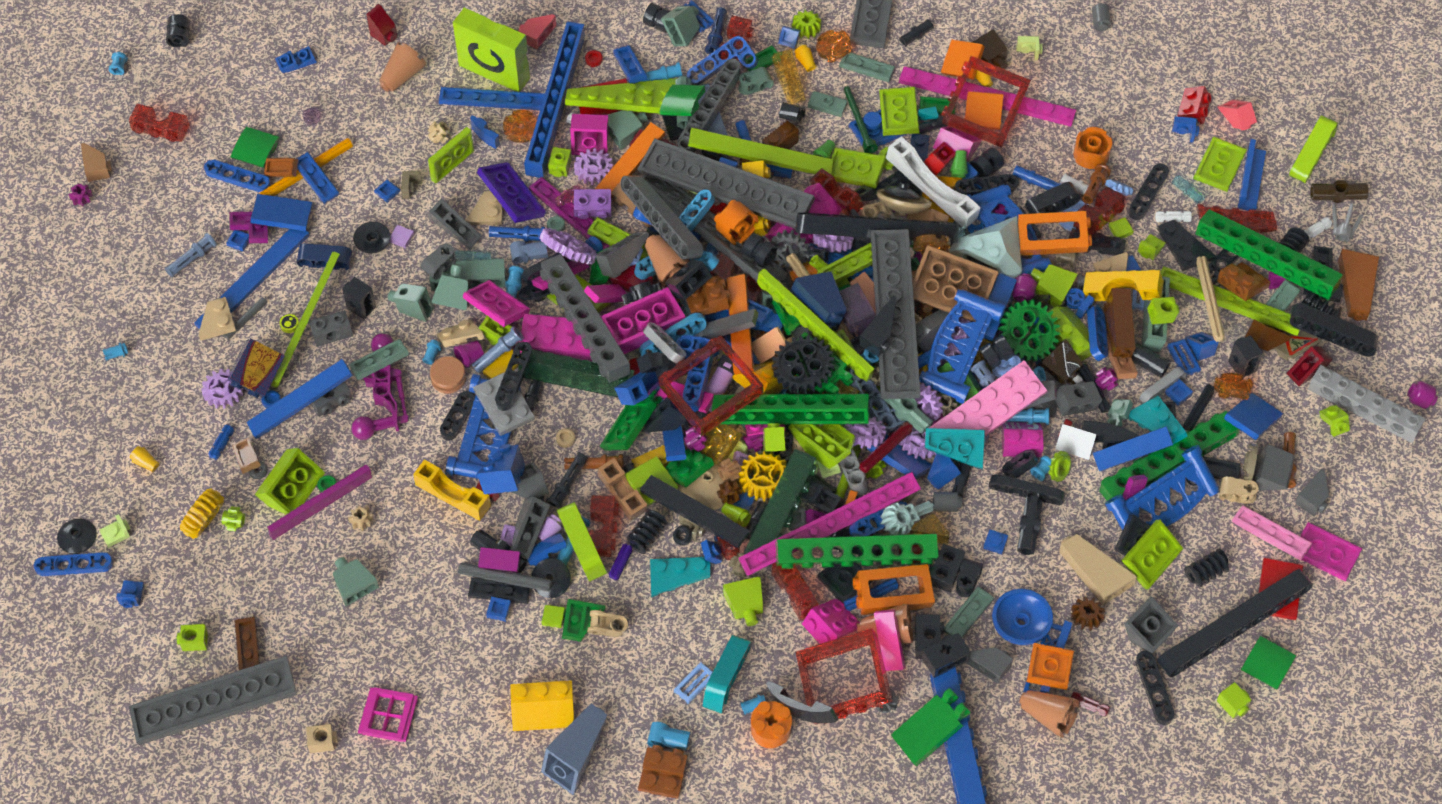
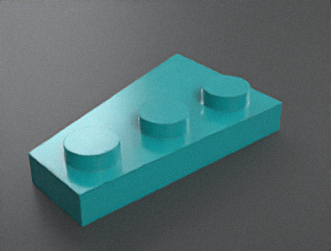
M1159 396L1132 409L1128 419L1130 421L1133 420L1138 423L1139 427L1146 428L1151 432L1167 426L1173 444L1188 437L1184 428Z
M926 428L925 449L983 470L985 430Z
M705 557L650 559L651 598L660 593L675 590V588L710 578V562L706 561Z

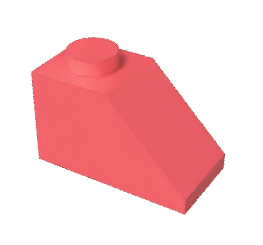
M551 14L531 18L522 24L518 31L526 35L527 45L538 49L556 27V16Z
M1230 100L1218 106V109L1234 128L1247 130L1251 128L1252 124L1257 122L1251 102Z

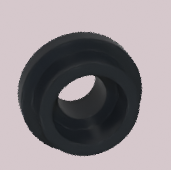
M679 526L673 533V539L678 545L685 546L692 540V531L686 526ZM686 533V538L680 539L681 534Z

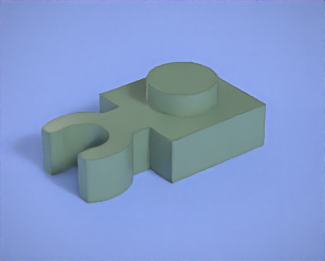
M1114 399L1108 412L1109 419L1106 423L1122 427V419H1128L1133 407L1132 401Z

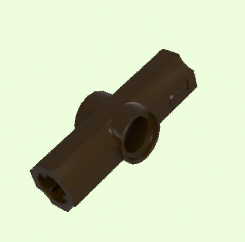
M1337 180L1333 184H1311L1310 198L1312 200H1332L1335 203H1342L1345 200H1367L1369 188L1366 183H1347L1344 180Z

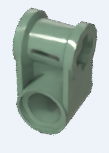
M759 67L740 75L738 90L743 95H749L763 91L767 87L771 88L774 82L767 69Z

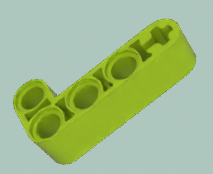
M1323 115L1319 117L1292 166L1289 176L1301 182H1307L1327 144H1330L1331 138L1335 136L1338 122Z
M575 502L558 509V515L589 582L607 574Z

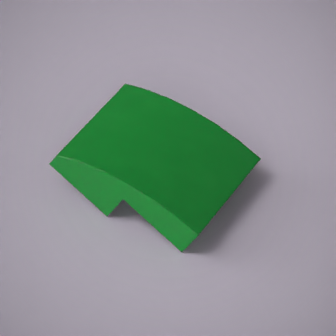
M673 84L663 99L659 111L660 115L692 116L699 108L698 100L706 92L705 86Z
M246 126L237 140L230 157L265 169L266 158H270L271 153H274L280 137Z
M1260 636L1243 664L1241 671L1278 690L1297 655Z

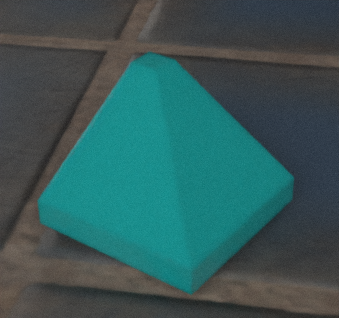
M936 107L918 110V121L939 118Z

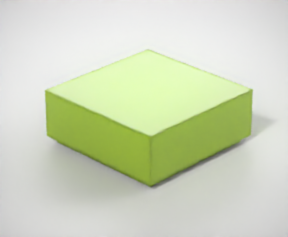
M1126 217L1110 222L1108 225L1114 237L1122 239L1133 235L1134 231Z
M545 605L541 624L543 626L562 628L565 607Z

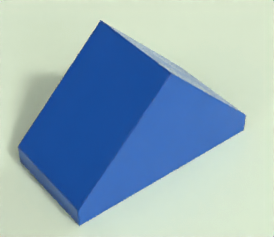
M1199 332L1185 337L1197 361L1215 355L1219 341L1216 342L1213 336Z
M936 453L927 479L934 488L940 489L961 474L951 458Z

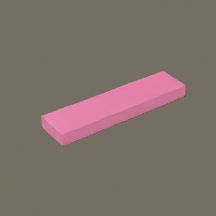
M1243 505L1232 519V522L1299 560L1303 559L1312 545L1306 539Z

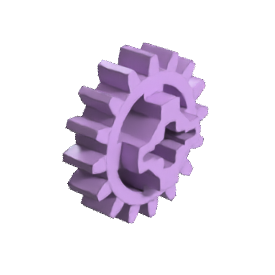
M596 148L593 149V152L587 149L586 154L580 152V157H576V162L574 163L575 175H578V180L584 179V184L589 181L591 185H594V182L599 184L613 168L612 158H609V154H603V150L597 152Z
M813 234L812 239L814 244H818L817 247L829 248V252L847 251V249H851L854 240L850 236Z
M220 369L217 374L215 371H212L213 376L207 375V381L202 382L203 388H201L204 400L208 401L210 406L214 404L217 409L220 405L226 409L227 404L232 407L233 401L239 402L238 396H243V388L238 390L230 386L231 382L227 381L230 369H227L226 372Z
M924 383L920 384V398L914 399L917 401V407L934 422L943 413L941 409L943 404L939 402L941 397L936 396V390L931 391V386L925 387Z
M876 417L869 418V424L844 425L846 430L855 435L854 446L859 444L860 448L867 446L871 449V445L878 447V443L882 444L883 440H885L886 427L882 426V421L877 422Z
M914 427L912 432L899 443V445H903V451H908L907 455L914 454L916 459L918 456H921L923 460L926 456L930 459L932 455L936 456L935 452L925 449L926 432L921 434Z

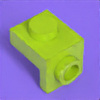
M1337 405L1329 406L1319 411L1321 419L1330 425L1333 437L1350 430L1348 414Z

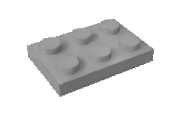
M505 372L473 387L475 394L500 436L535 420L520 391H518L511 409L501 411L497 408L495 397ZM511 380L505 384L507 388H513L516 385ZM505 393L506 396L504 400H501V404H504V402H508L507 393Z

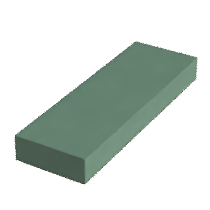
M845 51L839 64L841 68L886 82H890L895 70V66Z
M398 339L350 363L349 367L357 380H360L408 356L409 353L402 341Z
M978 586L946 624L944 632L948 635L959 633L963 638L992 603L994 597Z

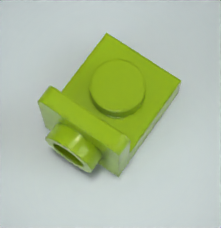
M1149 234L1145 241L1142 240L1140 242L1137 252L1146 259L1154 260L1166 243Z

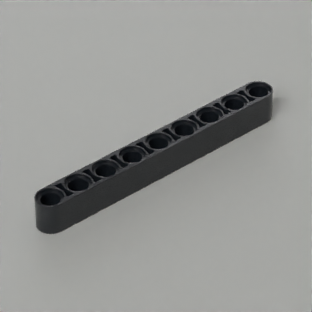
M798 212L795 232L871 238V230L908 229L909 240L958 243L960 224L941 221Z
M1300 569L1293 571L1163 653L1158 658L1157 663L1170 678L1178 675L1306 594L1313 587V583Z

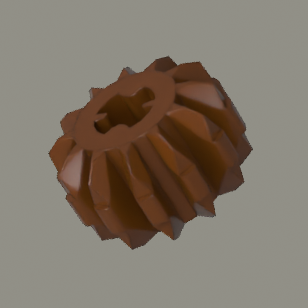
M1085 596L1083 601L1078 599L1076 600V605H1072L1071 619L1075 620V626L1081 624V630L1085 626H1087L1089 631L1093 627L1098 629L1100 623L1104 622L1105 608H1101V602L1095 603L1094 597L1088 600Z

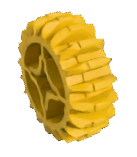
M764 451L762 455L756 452L755 457L749 455L748 460H743L742 466H740L742 472L738 474L740 477L739 486L742 487L743 493L748 492L749 498L755 496L756 501L759 498H762L763 502L766 501V498L773 501L774 496L780 498L781 493L786 492V486L790 485L788 480L791 478L789 466H786L785 460H781L780 455L774 457L773 452L769 455H766ZM754 470L755 475H753L752 479H749V474ZM779 473L780 478L774 483L773 478Z
M210 488L199 496L180 524V530L186 536L192 539L199 537L213 521L224 503V497L220 495L221 493Z

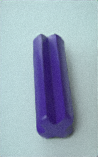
M622 545L609 572V578L613 580L620 578L632 553L631 545Z

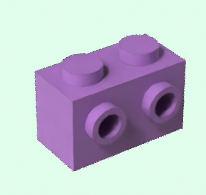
M611 189L574 190L575 217L580 219H587L589 217L605 219L611 217Z

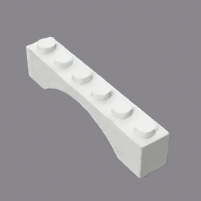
M902 136L888 147L886 159L951 218L959 223L961 227L966 229L978 218L981 207L967 195L954 191L940 181L924 164L915 148Z

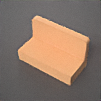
M776 327L753 341L752 350L761 364L773 358L775 351H780L779 345L785 347V340L791 343L792 337L785 339L779 327Z

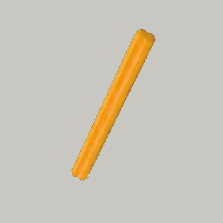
M349 138L344 139L314 158L315 162L319 167H322L352 148V142ZM297 170L296 177H284L259 194L275 196L301 180L303 176Z

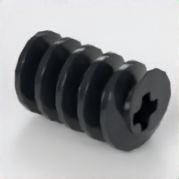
M1293 227L1288 230L1279 243L1301 253L1310 239L1304 230Z
M1313 292L1307 294L1301 302L1337 318L1341 316V307L1335 310V303L1329 306V300L1326 299L1323 302V297H1316V294Z
M654 510L646 511L645 516L641 518V522H638L636 527L627 536L628 543L637 552L645 554L646 550L644 547L648 549L651 547L649 542H655L653 536L658 537L660 535L658 530H664L662 524L668 525L667 520L659 512Z
M1220 548L1184 568L1189 581L1198 587H1202L1203 582L1209 583L1210 579L1215 580L1216 574L1222 576V570L1225 573L1229 572L1228 558Z

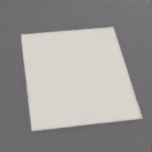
M1063 424L1055 449L1089 460L1096 434Z

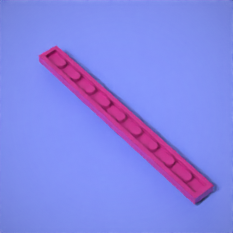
M906 66L903 67L899 78V83L964 100H967L968 91L1003 94V110L1070 127L1076 113V109Z
M911 472L778 539L825 538L853 524L857 520L921 490ZM776 540L738 558L747 576L776 562ZM793 549L792 554L799 551V549Z

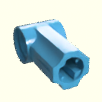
M653 722L647 744L651 747L659 745L663 748L666 746L687 751L690 732L669 728L667 724L662 722Z

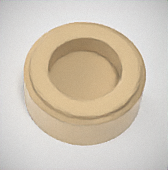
M561 429L556 434V442L559 446L568 448L575 443V434L570 429Z

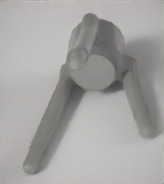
M1353 203L1349 206L1345 223H1341L1339 226L1337 225L1336 205H1332L1334 228L1332 235H1335L1337 240L1348 242L1350 239H1353V235L1363 218L1361 214L1353 228H1351L1349 222L1354 206Z

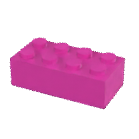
M820 183L808 186L803 191L815 197V201L808 213L839 215L842 211L841 207ZM776 222L765 237L771 242L778 232L782 234L784 230L788 233L794 230L795 235L798 233L795 232L794 228ZM801 233L800 238H806L805 244H814V241H812L813 234Z
M667 287L600 317L623 354L640 348L644 342L649 340L643 332L649 322L655 323L663 330H666L683 320L685 315Z
M524 314L521 329L524 340L519 342H528L531 345L532 358L595 364L591 359L589 349L584 348L581 336L576 335L571 321L568 322L563 317ZM524 348L523 351H520L521 357L523 356L524 352H527L526 348Z

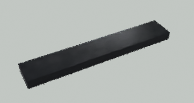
M653 475L640 488L642 494L736 548H739L749 535V530Z

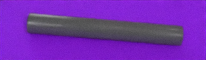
M262 297L234 324L236 331L223 334V337L229 340L267 303V300Z

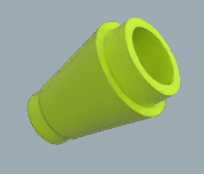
M725 503L721 509V513L742 527H746L751 520L749 511L741 507Z

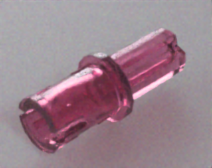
M574 185L570 189L563 190L561 195L555 198L557 206L561 207L566 203H572L574 201V190H580V187Z

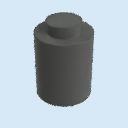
M1104 3L1094 5L1092 7L1094 29L1101 32L1106 31L1111 27L1109 6Z
M934 492L933 511L958 512V508L962 507V496H958V492Z

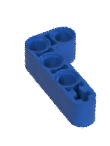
M736 36L687 71V78L691 79L692 84L699 85L719 72L724 63L729 59L738 58L741 64L751 69L757 66L758 57L743 37ZM738 41H743V47L737 50L735 44ZM724 51L729 53V57L726 60L721 59V53ZM752 55L753 62L746 64V57ZM713 61L714 68L707 70V63ZM694 73L698 74L697 80L694 79Z
M683 335L678 338L677 344L686 352L684 359L691 360L683 391V402L687 411L696 412L702 404L714 359V348L712 341L708 338Z

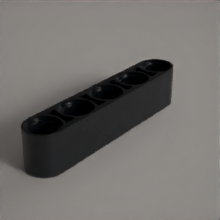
M1296 303L1292 306L1290 324L1293 327L1366 357L1376 354L1378 336L1374 332L1303 303Z

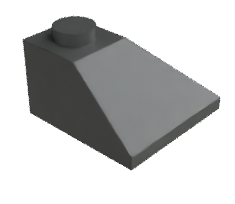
M534 462L527 464L523 475L520 476L521 483L518 484V491H512V493L526 499L535 497L540 500L546 494H549L543 474Z

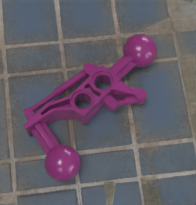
M377 334L372 338L371 350L374 352L394 342V340L388 334ZM388 365L363 379L366 387H373L375 405L384 406L392 413V416L372 420L367 416L356 418L352 423L351 432L359 440L370 439L375 431L395 427L397 432L399 431V424L409 421L405 406L401 370ZM392 381L397 383L399 400H401L403 411L401 416H399L397 403L392 396Z

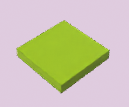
M657 456L625 473L628 483L633 490L637 489L646 502L647 507L656 501L642 494L640 488L651 475L675 489L679 488Z

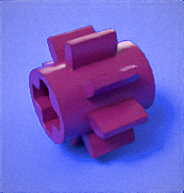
M78 183L71 187L72 193L68 195L74 205L79 204L83 207L87 202H91L89 197H92L93 194L87 184L82 185Z
M1104 367L1096 373L1098 377L1095 379V382L1102 390L1107 389L1110 391L1119 385L1116 382L1118 378L1113 368L1107 370Z
M691 427L685 431L687 435L683 439L690 450L695 449L699 452L706 447L704 443L708 439L701 428Z
M763 434L746 435L743 437L748 450L753 448L757 452L763 449Z

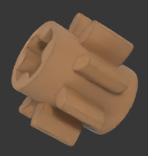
M727 458L719 463L721 467L717 468V471L722 481L734 482L740 478L738 474L742 471L736 460L731 462L730 458Z

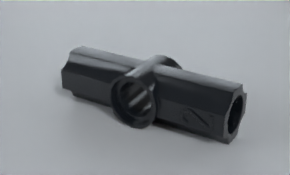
M1037 496L1026 497L1024 512L1021 516L1017 552L1024 555L1034 554L1036 538L1039 535L1040 513L1043 500Z
M481 529L476 531L470 540V544L478 550L482 547L511 551L510 545L504 540H496ZM520 556L519 571L513 573L520 574L528 563L527 559Z

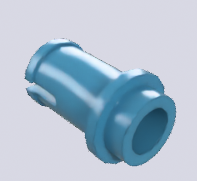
M430 340L427 343L428 348L422 359L426 364L432 365L438 351L441 350V343L436 340Z
M121 342L119 345L103 349L106 361L122 355L125 357V354L129 353L126 344Z
M758 694L756 698L740 702L744 715L753 712L760 702L766 701L764 695L760 696Z

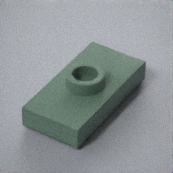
M813 91L808 102V108L842 117L847 105V100Z
M1285 279L1265 305L1285 312L1301 290Z

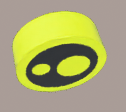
M292 314L284 315L280 319L281 330L285 333L295 332L299 324L298 318Z

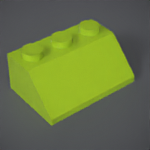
M1056 306L1048 312L1053 311L1052 318H1058L1054 324L1060 325V327L1055 329L1057 332H1060V335L1055 336L1059 342L1054 344L1057 346L1066 339L1081 361L1092 356L1088 328L1069 307Z
M299 448L286 449L255 495L267 506L286 515L304 504L325 472Z

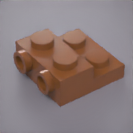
M1243 262L1238 265L1231 263L1221 269L1217 279L1218 283L1244 301L1267 289L1271 282Z
M719 275L710 278L686 299L691 314L702 313L703 315L729 309L728 301H731L725 280L720 279Z
M653 745L652 748L647 747L638 791L679 799L688 755H684V752L678 749H674L672 752L664 751V748L659 745Z

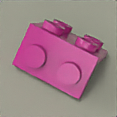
M833 599L813 607L802 625L828 653L835 648L841 637L857 631V623L860 622L850 611L846 610L841 601Z

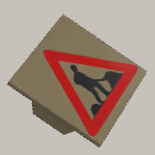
M1300 330L1298 336L1286 332L1287 335L1291 336L1290 340L1274 349H1276L1281 358L1288 361V357L1294 359L1307 351L1311 346L1322 342V340Z

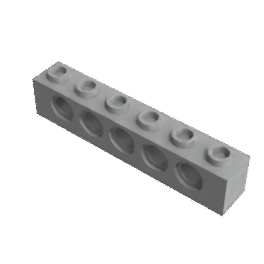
M1322 365L1319 366L1308 390L1411 443L1415 440L1426 419Z

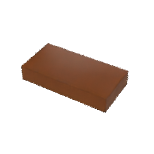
M266 158L264 175L267 177H296L298 159Z

